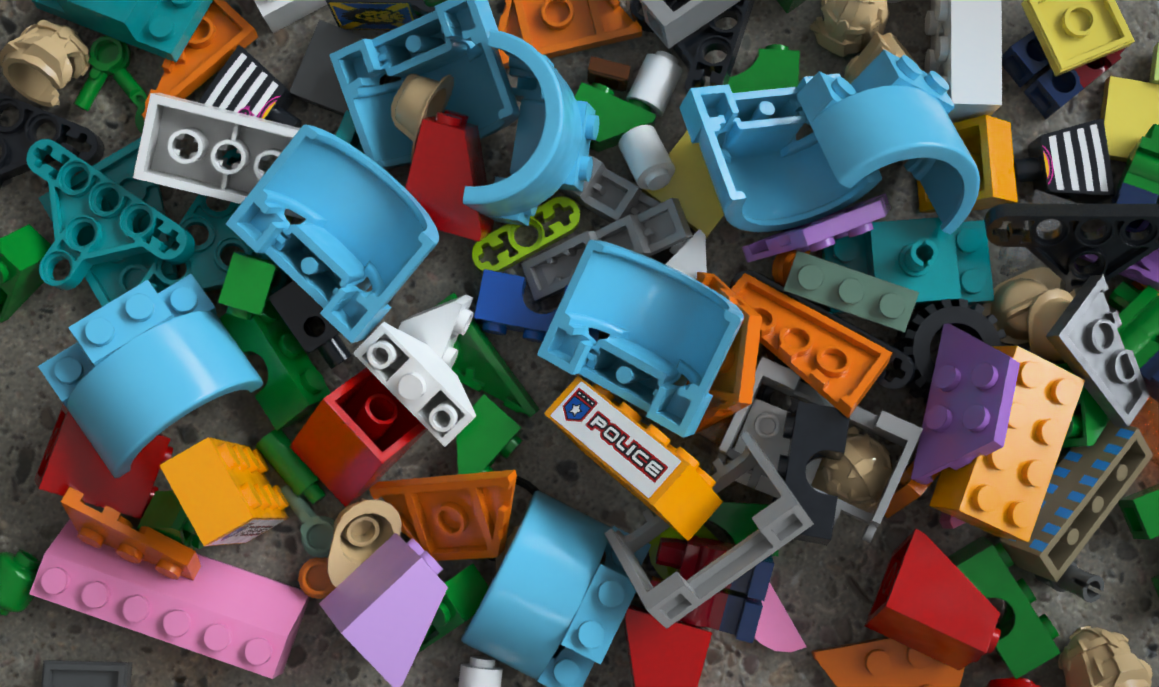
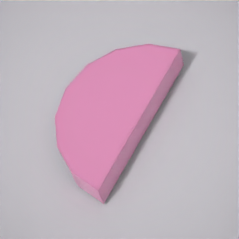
M769 582L765 600L761 601L763 608L754 638L758 643L774 651L794 652L806 648L804 641Z

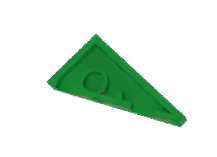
M453 293L437 305H440L442 303H445L458 297L455 293ZM472 318L464 335L459 334L453 348L458 350V355L451 369L458 375L461 383L478 392L485 391L503 401L504 406L515 412H522L529 417L533 416L540 410Z

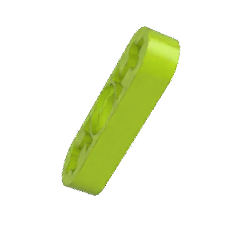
M559 196L538 206L535 216H530L529 226H532L538 232V239L530 247L520 246L514 239L516 230L523 225L506 224L491 232L473 246L472 259L475 267L481 273H483L484 269L503 272L572 234L578 228L580 222L578 205L568 197ZM560 207L563 212L570 210L572 214L569 215V224L563 226L560 221L548 226L552 235L545 237L543 226L536 218L543 216L544 223L555 217V208ZM508 235L509 244L517 254L509 257L507 249L498 254L499 263L492 266L489 261L482 263L480 259L484 257L483 249L490 246L493 251L498 250L504 246V242L500 238Z

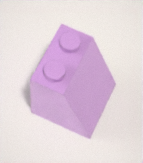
M395 533L325 597L319 605L340 633L392 687H401L448 587L437 576L443 570L437 561L413 538L406 543Z

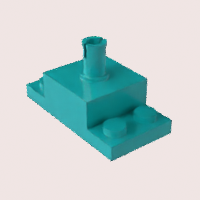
M213 0L31 1L37 9L177 62Z
M939 217L872 222L873 230L854 237H849L848 235L843 238L834 239L835 244L821 249L822 259L919 292L914 309L926 308L945 299H950L951 302L957 299L968 300V305L995 301L988 238L986 236L984 220L963 222L951 235L941 230L940 225H942ZM827 306V310L835 315L848 314Z

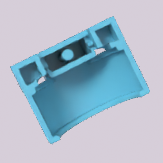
M447 0L434 6L435 11L374 39H362L329 54L364 154L384 170L411 164L413 141L395 127L391 117L393 98L405 78L410 74H416L440 81L449 74L454 77L452 94L444 110H451L469 116L467 123L478 126L480 139L509 126L520 116V110L500 53L497 48L488 47L490 30L498 31L488 0ZM386 73L388 76L401 77L399 81L383 85L379 83L381 77Z
M491 29L488 47L503 50L509 56V75L511 77H518L517 88L512 87L515 99L521 102L510 167L511 176L508 178L495 176L494 183L490 185L465 186L463 204L496 222L529 226L530 216H535L538 205L550 198L558 189L583 192L584 181L589 182L592 175L593 158L588 155L591 140H596L598 136L599 116L595 115L596 111L588 102L575 99L569 85L545 54H541L521 38L503 31Z
M883 50L851 84L842 77L834 79L818 71L796 95L838 183L852 188L870 173L889 164L908 159L904 166L907 171L912 173L915 179L921 182L942 222V225H940L941 230L951 235L967 218L978 197L980 176L975 161L948 116L955 106L947 94L949 85L935 71L926 73L908 56L903 55L899 58Z
M840 73L828 75L834 79L841 77ZM814 76L803 77L797 87L732 93L729 84L690 88L679 108L692 144L699 143L723 214L727 222L733 227L749 232H771L805 225L849 206L867 194L882 180L878 169L861 179L852 188L845 187L836 180L814 132L800 140H796V134L803 124L810 125L796 95Z
M306 124L300 128L226 222V225L256 253L268 255L323 308L320 314L351 343L367 338L392 308L388 305V302L439 242V233L432 218L413 195L393 176L341 138L321 128ZM287 208L297 213L306 220L301 224L290 225L284 214L285 209ZM370 286H372V290L369 291V292H366V290H367Z
M589 240L537 355L571 375L580 374L647 412V418L685 438L695 434L713 395L708 392L743 323L744 314L723 295L670 266L611 243ZM589 327L610 335L607 339L595 341L589 334Z
M192 274L187 275L159 293L156 292L149 280L144 281L69 326L68 328L77 343L38 366L114 478H120L131 471V464L138 453L157 435L188 413L225 394L239 390H248L252 393L263 385L262 378L217 316L215 306Z
M535 491L505 557L478 609L467 625L461 641L547 687H583L594 663L596 662L601 665L636 593L634 586L604 533L611 528L615 532L619 530L624 536L629 533L615 526L609 527L541 491ZM649 543L634 552L640 565H642L651 547ZM604 551H605V553H606L605 562H602V564H599L600 561H601V558H602V556H603V553H604ZM561 644L562 646L559 650L560 654L557 657L552 658L557 648Z

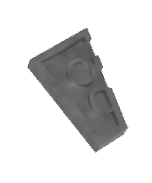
M1104 275L1090 276L1046 337L1074 374L1085 380L1084 387L1114 426L1129 427L1150 395L1133 351L1124 348L1117 328L1122 325L1117 310H1110L1103 292L1109 288Z

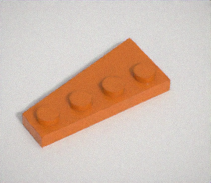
M744 273L731 288L762 316L760 343L843 415L849 418L886 368L893 352L747 273Z

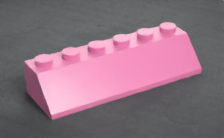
M70 519L44 553L31 587L30 595L271 679L283 674L310 596L306 595L302 589L197 554L201 563V568L194 580L180 576L178 580L171 579L159 573L155 569L156 565L144 560H141L139 564L129 562L116 553L117 549L102 544L101 548L86 544L77 537L78 532Z

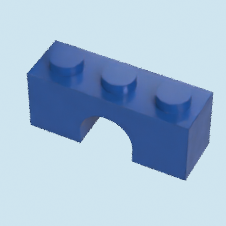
M484 269L474 319L477 324L483 325L482 331L506 335L508 329L523 332L522 338L525 340L542 343L557 309L547 314L531 311L523 301L526 287L525 277ZM589 327L590 336L595 341H598L600 330Z

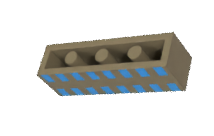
M1109 420L1093 446L1071 448L1053 471L1029 542L1007 538L999 540L1017 567L1056 583L1154 456L1140 430L1133 426L1115 427L1111 420Z

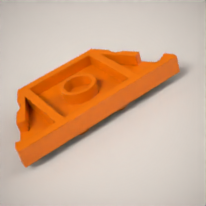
M505 0L503 14L498 25V31H503L523 39L548 58L642 37L643 32L637 20L634 22L623 10L619 0ZM498 49L504 68H510L509 56L503 50Z
M697 272L696 280L734 303L744 314V320L708 392L713 397L695 434L752 404L762 316L715 274Z
M514 469L379 481L369 488V491L374 499L382 497L385 502L390 503L399 512L402 521L401 532L410 539L413 538L436 561L497 558L505 550L517 474Z
M889 637L812 651L813 658L822 667L835 687H960L965 669L964 667L961 670H957Z

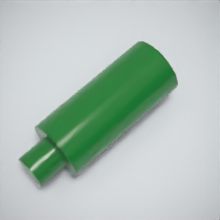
M274 429L257 443V449L297 497L305 495L312 505L317 504L326 496L318 485L321 480L289 447L292 442L282 429L278 431Z

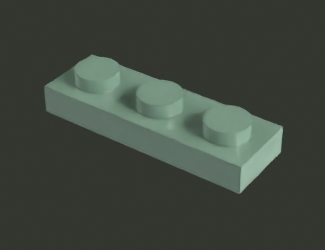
M798 250L783 288L785 292L904 333L919 295L917 291Z

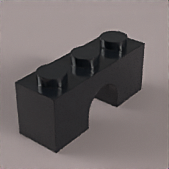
M798 401L795 414L787 412L783 438L790 439L788 456L780 454L777 472L814 523V525L795 537L794 540L826 546L832 538L838 496L820 493L812 488L806 478V466L811 461L819 458L840 461L845 453L850 417L847 418L835 407ZM773 497L772 503L776 501L778 498Z

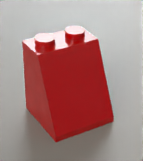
M444 110V113L437 112L435 116L422 119L405 188L427 211L437 230L480 242L492 232L494 220L463 204L465 186L488 185L478 126L467 123L469 116L451 110Z
M366 367L322 399L289 447L346 507L371 488L428 429Z
M62 404L34 480L40 490L64 496L68 488L72 487L84 494L82 498L84 503L105 508L107 505L122 514L141 519L155 492L159 490V487L154 486L159 470H162L159 465L172 457L173 447L168 446L171 438L163 434L157 435L134 458L131 464V471L120 478H114L68 409Z
M915 529L893 551L864 625L957 670L963 669L972 662H978L986 653L991 654L1001 634V630L996 628L1000 612L933 541L918 529Z
M629 605L623 622L633 687H698L712 632L706 627L691 625L682 620L681 622L677 621L666 629L646 609Z

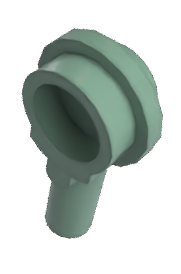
M285 485L280 490L290 508L302 523L300 528L301 543L305 551L317 558L328 557L333 539L335 520L327 516H317L303 496L297 497L289 486Z

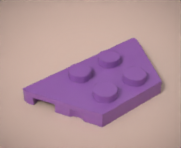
M886 193L841 209L814 222L785 230L743 246L742 250L747 262L795 249L801 252L809 250L814 252L835 244L834 239L843 238L848 235L849 237H854L873 230L872 221L885 217L890 211L891 206Z
M949 323L944 324L922 424L923 430L920 435L911 476L912 480L924 485L933 482V474L948 467L958 470L970 464L974 458L981 455L986 456L1004 447L1020 363L1012 357Z

